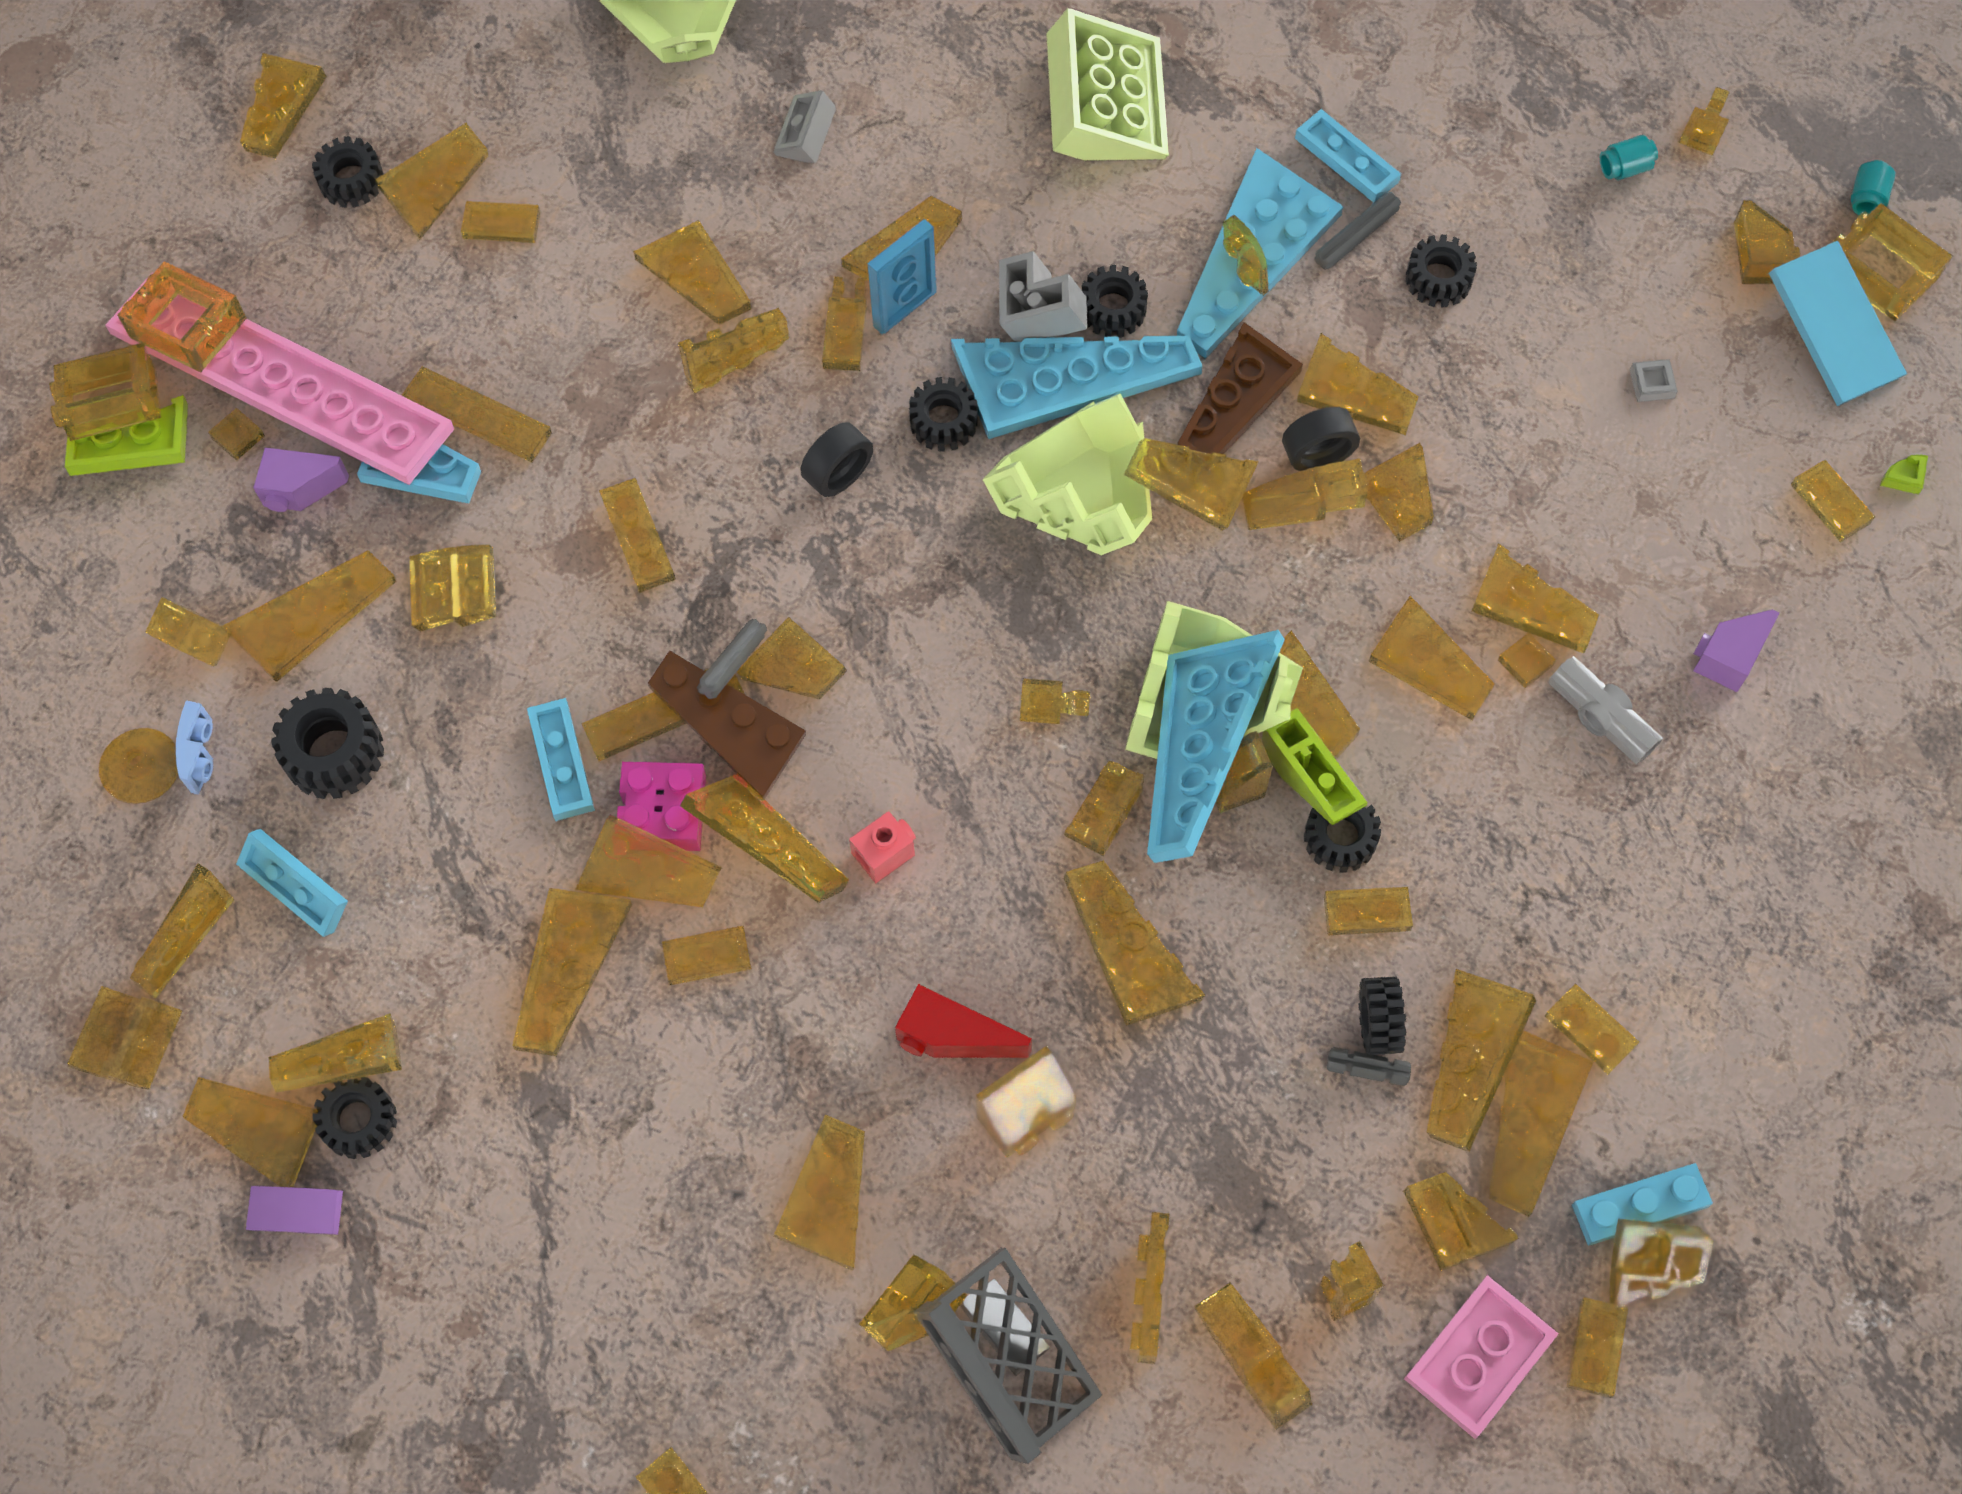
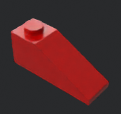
M920 984L917 985L895 1026L896 1039L900 1041L899 1045L907 1052L919 1057L925 1053L933 1058H1028L1032 1051V1038Z

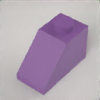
M265 448L253 488L263 506L277 512H285L287 509L302 511L347 483L349 474L340 456Z
M1772 609L1720 622L1712 636L1704 633L1693 654L1700 657L1693 671L1738 692L1749 675L1779 612Z

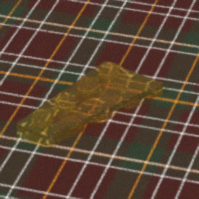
M367 550L223 625V628L277 682L397 581L393 573Z
M738 773L686 794L680 804V807L817 903L842 892L849 882V879Z
M1104 860L1065 873L1063 879L1126 1026L1203 1000L1205 997L1203 991L1197 983L1193 985L1182 970L1184 966L1174 953L1170 954L1157 937L1158 931L1149 920H1144L1134 906L1135 901Z
M1456 969L1453 981L1455 984L1454 996L1448 1009L1447 1019L1449 1023L1445 1042L1442 1043L1440 1054L1442 1063L1439 1079L1435 1082L1427 1133L1430 1138L1470 1152L1535 1006L1536 999L1533 994Z

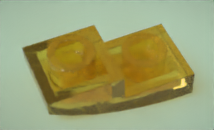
M1232 215L1223 222L1224 248L1231 257L1237 258V275L1242 283L1248 287L1252 286L1260 294L1265 295L1269 292L1267 263L1263 250L1251 230L1236 215Z
M161 597L145 631L148 635L211 666H217L233 630L200 616L199 613L165 597Z

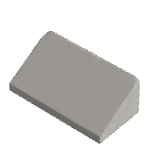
M823 90L794 95L773 152L776 156L807 163L817 162L836 110L835 104Z

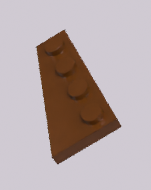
M1244 322L1233 346H1230L1225 355L1223 364L1216 377H1213L1208 386L1205 397L1201 404L1197 406L1180 437L1177 451L1207 472L1302 372L1303 364Z
M669 650L649 680V688L684 723H687L700 736V739L710 749H713L739 777H742L764 801L806 736V730L726 684L717 697L708 699L705 694H700L697 689L700 679L706 671Z

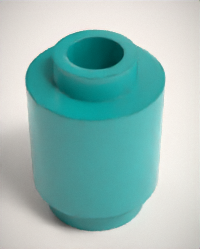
M1643 134L1611 144L1607 147V150L1600 153L1601 170L1608 180L1615 178L1618 181L1650 171L1654 168L1655 161L1658 159V149L1655 142L1651 139L1649 140Z
M1873 160L1862 164L1858 168L1850 198L1852 209L1857 215L1873 218L1879 216L1887 208L1896 173L1886 162Z

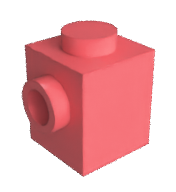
M889 811L849 839L851 854L875 884L915 856L913 840L916 839L913 830L904 819L897 821Z

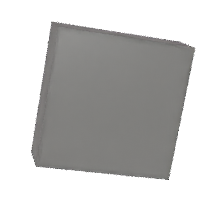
M1670 359L1632 363L1630 374L1637 402L1675 399L1678 391Z

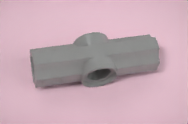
M1574 656L1567 659L1550 677L1548 683L1578 710V717L1585 728L1596 736L1602 737L1605 735L1636 765L1648 757L1662 741L1663 738L1632 710L1631 700L1623 690L1613 684L1605 685Z

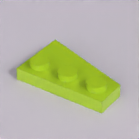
M185 396L175 397L171 399L172 405L152 411L151 407L137 411L138 417L120 424L109 421L68 436L65 468L69 476L185 463L188 403Z

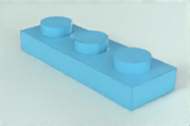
M1322 109L1296 129L1295 139L1373 203L1399 183L1401 177L1399 171Z
M563 698L527 708L555 821L595 811L567 699Z
M258 829L250 832L236 865L321 936L325 937L334 933L348 901L263 830Z
M1696 1163L1577 1200L1572 1204L1586 1242L1590 1246L1709 1208L1713 1202Z

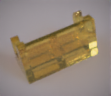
M1108 761L1074 819L1066 828L1064 836L1104 856L1143 791L1144 775L1139 772L1135 773L1116 762Z
M1360 1241L1348 1247L1349 1253L1344 1261L1338 1263L1334 1259L1330 1263V1272L1339 1288L1338 1291L1331 1287V1281L1326 1276H1323L1321 1279V1289L1332 1308L1330 1316L1334 1322L1371 1304L1384 1287L1381 1278Z

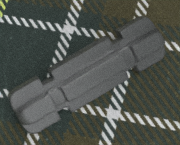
M1333 1047L1328 1054L1327 1070L1340 1074L1349 1071L1350 1076L1381 1082L1385 1079H1390L1391 1084L1405 1086L1410 1080L1411 1063L1398 1059L1389 1062L1387 1057L1368 1055L1354 1051V1054H1348L1347 1049Z

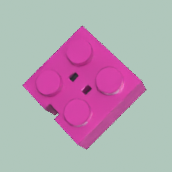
M622 762L619 794L625 806H618L615 839L619 849L701 850L706 773L703 764Z

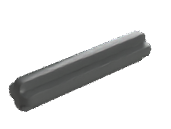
M1393 192L1385 193L1316 251V263L1325 270L1334 266L1399 211L1401 204L1399 197H1396Z
M751 619L745 624L701 677L700 684L697 686L700 694H705L708 699L717 697L764 639V634L767 631L764 623H759L757 619Z

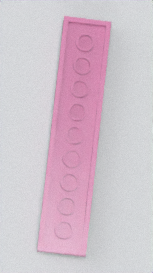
M153 272L105 325L111 335L407 485L412 483L454 430L450 419Z

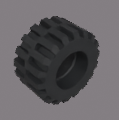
M323 688L321 694H317L313 689L305 692L307 697L302 700L298 696L292 699L290 702L293 706L289 710L283 708L278 714L282 722H274L272 731L276 737L271 738V742L276 752L274 755L293 784L295 786L298 785L302 792L308 795L313 792L316 798L325 799L327 793H330L333 799L343 798V791L348 790L350 794L359 791L357 788L359 783L363 782L367 785L372 780L369 774L371 770L378 772L381 766L377 757L384 756V747L381 744L384 740L377 724L362 701L356 696L351 698L348 691L342 689L335 694L332 688ZM331 731L348 732L343 745L332 754L320 757L309 755L313 743L323 734Z

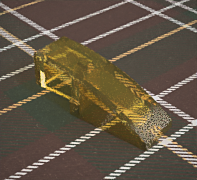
M1360 458L1318 466L1283 476L1242 493L1248 529L1255 530L1325 520L1326 512L1365 507L1368 488Z
M1231 1282L1194 1306L1217 1346L1275 1429H1278L1312 1406L1309 1388L1285 1359L1280 1345Z

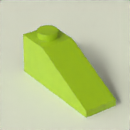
M1298 708L1291 711L1289 720L1262 732L1260 749L1278 774L1332 826L1367 806L1368 802Z

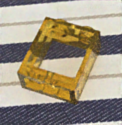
M1882 203L1870 214L1866 211L1861 213L1850 227L1852 231L1847 236L1841 233L1833 241H1838L1870 303L1893 321H1896L1942 276L1953 257ZM1870 236L1877 239L1917 269L1899 289L1852 254Z
M165 261L147 278L144 285L124 304L122 310L117 314L131 339L200 373L247 319L236 295ZM177 295L207 308L181 340L151 326Z
M144 342L53 365L54 381L50 382L49 386L56 405L51 406V414L57 428L63 427L70 441L161 418L157 371ZM132 381V387L74 402V395Z

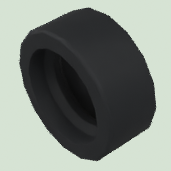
M1326 407L1312 411L1290 424L1283 433L1282 443L1289 461L1295 470L1317 472L1337 465L1351 456L1359 447L1361 438L1347 409Z
M839 423L828 429L809 448L801 464V476L824 497L835 496L846 490L864 472L874 452L873 443L851 423Z

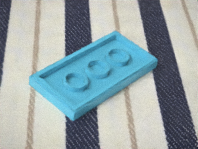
M1838 241L1778 266L1769 272L1837 406L1900 379L1907 374Z

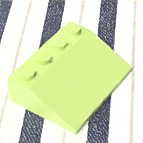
M1067 8L1047 32L1053 151L1081 160L1166 159L1169 154L1160 38Z

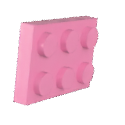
M1487 1275L1404 1380L1476 1439L1559 1333Z

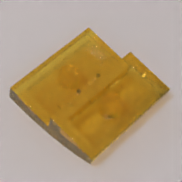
M466 545L449 547L409 557L412 627L420 632L451 622H456L460 626L465 627L496 617L494 554L492 546Z
M101 986L67 1065L70 1068L94 1076L150 1090L183 1011L142 996L141 999Z

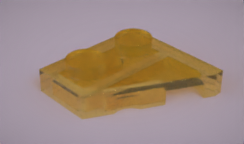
M1420 443L1358 476L1356 484L1399 542L1432 524L1434 518L1424 451Z
M788 617L746 660L736 673L745 681L820 700L847 670L844 665Z
M1446 1172L1411 1184L1403 1190L1441 1271L1510 1245L1519 1239L1514 1230L1510 1227L1505 1230L1486 1213L1488 1208L1477 1198L1467 1195L1462 1186Z

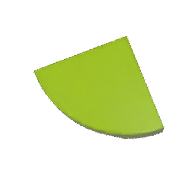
M1910 455L1908 458L1896 462L1889 467L1882 478L1880 486L1919 495L1924 486L1928 455Z

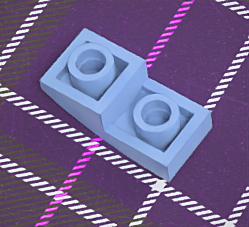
M186 700L177 730L176 764L181 781L191 793L199 795L203 783L208 782L213 771V758L203 746V743H206L211 737L213 723L212 718L202 704Z

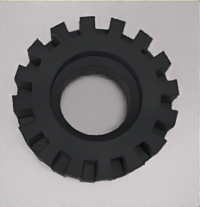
M344 136V143H340L338 138L333 139L334 146L332 147L325 143L321 147L324 154L317 151L314 156L316 162H312L313 174L324 198H328L329 202L333 205L338 201L340 207L344 208L347 207V202H351L354 208L359 207L358 200L362 199L365 204L370 202L369 194L376 197L379 194L377 187L382 188L384 184L382 179L384 172L372 145L368 142L364 145L363 139L356 137L353 143L351 136ZM345 167H362L361 170L352 177H335L336 174Z
M1443 234L1440 235L1439 241H1436L1435 236L1432 235L1428 237L1427 243L1423 239L1418 242L1417 248L1414 247L1411 252L1405 280L1406 285H1410V293L1414 295L1419 292L1417 300L1423 303L1425 298L1430 299L1428 306L1435 307L1436 301H1441V308L1448 307L1450 300L1453 305H1456L1460 302L1461 297L1465 299L1469 290H1471L1477 269V262H1474L1476 256L1474 252L1468 253L1470 248L1468 244L1464 243L1460 247L1458 246L1459 238L1453 237L1452 242L1447 241V235ZM1432 264H1443L1450 267L1455 272V275L1451 278H1438L1432 275L1427 270V267Z
M1110 265L1108 272L1102 266L1097 268V276L1093 272L1087 276V281L1084 280L1082 284V292L1087 298V328L1093 325V332L1099 335L1101 330H1105V337H1111V332H1117V337L1120 338L1124 337L1125 329H1127L1129 334L1135 332L1136 325L1139 327L1142 325L1147 312L1148 290H1146L1144 279L1139 281L1140 274L1134 271L1129 275V267L1123 266L1120 272L1116 271V265ZM1108 294H1118L1128 300V304L1123 308L1110 309L1101 305L1099 300Z
M936 377L935 385H932L930 380L923 382L924 390L920 387L914 390V397L911 396L909 401L910 427L912 434L916 433V440L920 444L925 440L926 448L932 450L934 444H938V451L945 452V445L950 444L951 451L958 449V441L964 446L969 442V436L973 437L976 433V426H978L977 399L975 400L972 389L967 391V384L961 381L958 386H955V378L949 377L947 384L942 383V377ZM950 406L957 410L958 416L951 422L938 423L931 420L929 413L935 407Z
M1370 805L1343 819L1351 822L1356 827L1358 838L1354 843L1342 846L1334 843L1328 837L1327 826L1330 823L1312 808L1304 833V842H1308L1306 847L1308 854H1315L1314 861L1318 865L1322 861L1326 862L1325 869L1333 871L1334 866L1340 867L1339 873H1346L1350 866H1352L1353 871L1360 869L1362 862L1367 864L1370 861L1381 836V829H1379L1381 824L1379 816L1374 817L1376 809Z
M1396 976L1362 978L1359 985V1021L1362 1027L1361 1036L1366 1054L1380 1055L1404 1052L1406 1045V1014H1404L1405 1003L1404 999H1402L1403 991L1402 987H1400L1399 979Z
M354 1075L347 1076V1082L345 1083L340 1079L333 1081L335 1088L331 1091L325 1087L321 1092L325 1098L323 1101L316 1099L314 1104L318 1113H312L313 1122L317 1125L314 1129L322 1141L340 1156L345 1154L349 1159H356L357 1154H360L363 1158L371 1156L369 1150L373 1148L377 1152L382 1150L384 1147L380 1143L384 1139L390 1141L393 1137L390 1128H396L397 1120L394 1118V1114H397L396 1107L385 1090L376 1081L373 1083L368 1077L361 1076V1080H358ZM355 1102L367 1104L371 1111L368 1124L357 1132L343 1130L340 1126V1115L344 1108Z

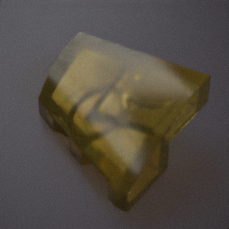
M1618 1219L1611 1261L1610 1307L1614 1311L1622 1312L1628 1310L1626 1305L1628 1302L1648 1295L1655 1300L1668 1295L1671 1290L1677 1287L1688 1288L1704 1282L1714 1240L1699 1226Z

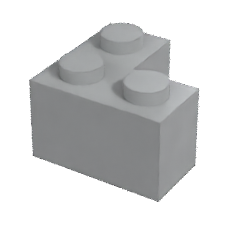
M1034 251L999 260V324L1014 342H1022L1025 338H1053L1087 329V298L1069 274L1052 278V274Z

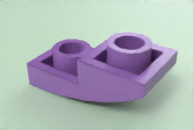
M251 1186L246 1230L338 1235L343 1191Z

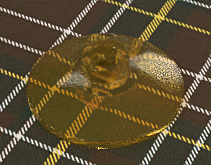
M151 728L133 729L119 735L106 747L99 762V777L103 787L111 796L126 803H145L160 797L173 785L178 776L175 743L163 732ZM141 756L138 763L129 764L133 758Z

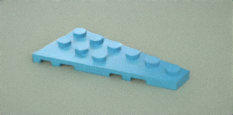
M1256 148L1178 327L1177 336H1190L1196 352L1206 359L1342 215L1344 206Z
M1144 336L1141 340L1119 341V337H1104V341H1084V337L1025 338L1022 342H1000L999 338H985V343H965V339H951V347L968 390L972 389L975 400L977 399L978 415L988 439L1073 414L1093 401L1096 404L1117 394H1121L1122 398L1191 378L1202 374L1203 368L1190 336Z
M1279 630L1168 655L1147 855L1154 863L1193 856L1285 640Z

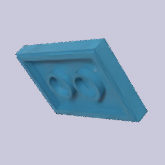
M925 219L868 263L873 327L881 334L889 331L937 291L934 227Z

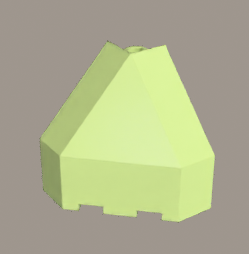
M736 0L599 1L663 63L690 61L714 54Z
M1121 394L1096 404L1093 401L1003 457L982 479L1001 514L1013 519L1019 516L1037 524V529L1063 540L1069 537L1088 545L1087 550L1099 555L1134 543L1152 520L1143 421L1136 424Z
M1167 601L1125 750L1157 759L1168 655L1253 635L1224 617ZM1281 653L1278 654L1242 740L1290 719L1291 703L1303 667Z

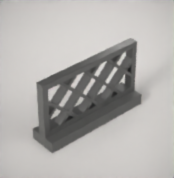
M1006 1248L997 1250L933 1302L927 1301L914 1311V1314L1011 1460L1029 1464L1042 1453L1039 1449L1042 1445L1102 1396L1091 1376ZM1000 1263L1009 1275L1007 1295L987 1292L989 1272ZM978 1282L977 1290L970 1289L971 1286ZM1017 1288L1023 1297L1016 1296ZM962 1293L977 1295L973 1322L959 1320L949 1305ZM986 1297L1006 1300L1002 1327L982 1324ZM1015 1302L1027 1303L1033 1311L1031 1332L1011 1329ZM1041 1325L1043 1326L1047 1334L1040 1333ZM964 1326L972 1327L971 1335L968 1334ZM981 1329L1001 1332L997 1359L984 1357L978 1349ZM1010 1334L1030 1337L1026 1364L1006 1361ZM1039 1338L1052 1340L1058 1349L1055 1368L1036 1366ZM988 1363L996 1364L995 1373ZM1065 1363L1068 1364L1072 1371L1065 1370ZM1005 1366L1025 1369L1021 1396L1010 1395L1003 1387ZM1035 1370L1054 1373L1050 1401L1031 1398ZM1064 1375L1076 1377L1086 1392L1073 1404L1060 1402ZM1013 1400L1021 1401L1020 1409L1017 1408ZM1030 1403L1049 1406L1047 1425L1037 1434L1033 1432L1027 1423ZM1059 1407L1067 1408L1058 1415Z

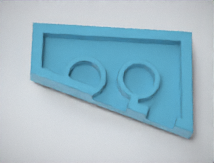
M443 444L410 485L364 462L361 463L357 472L361 483L468 504L481 474L478 463Z

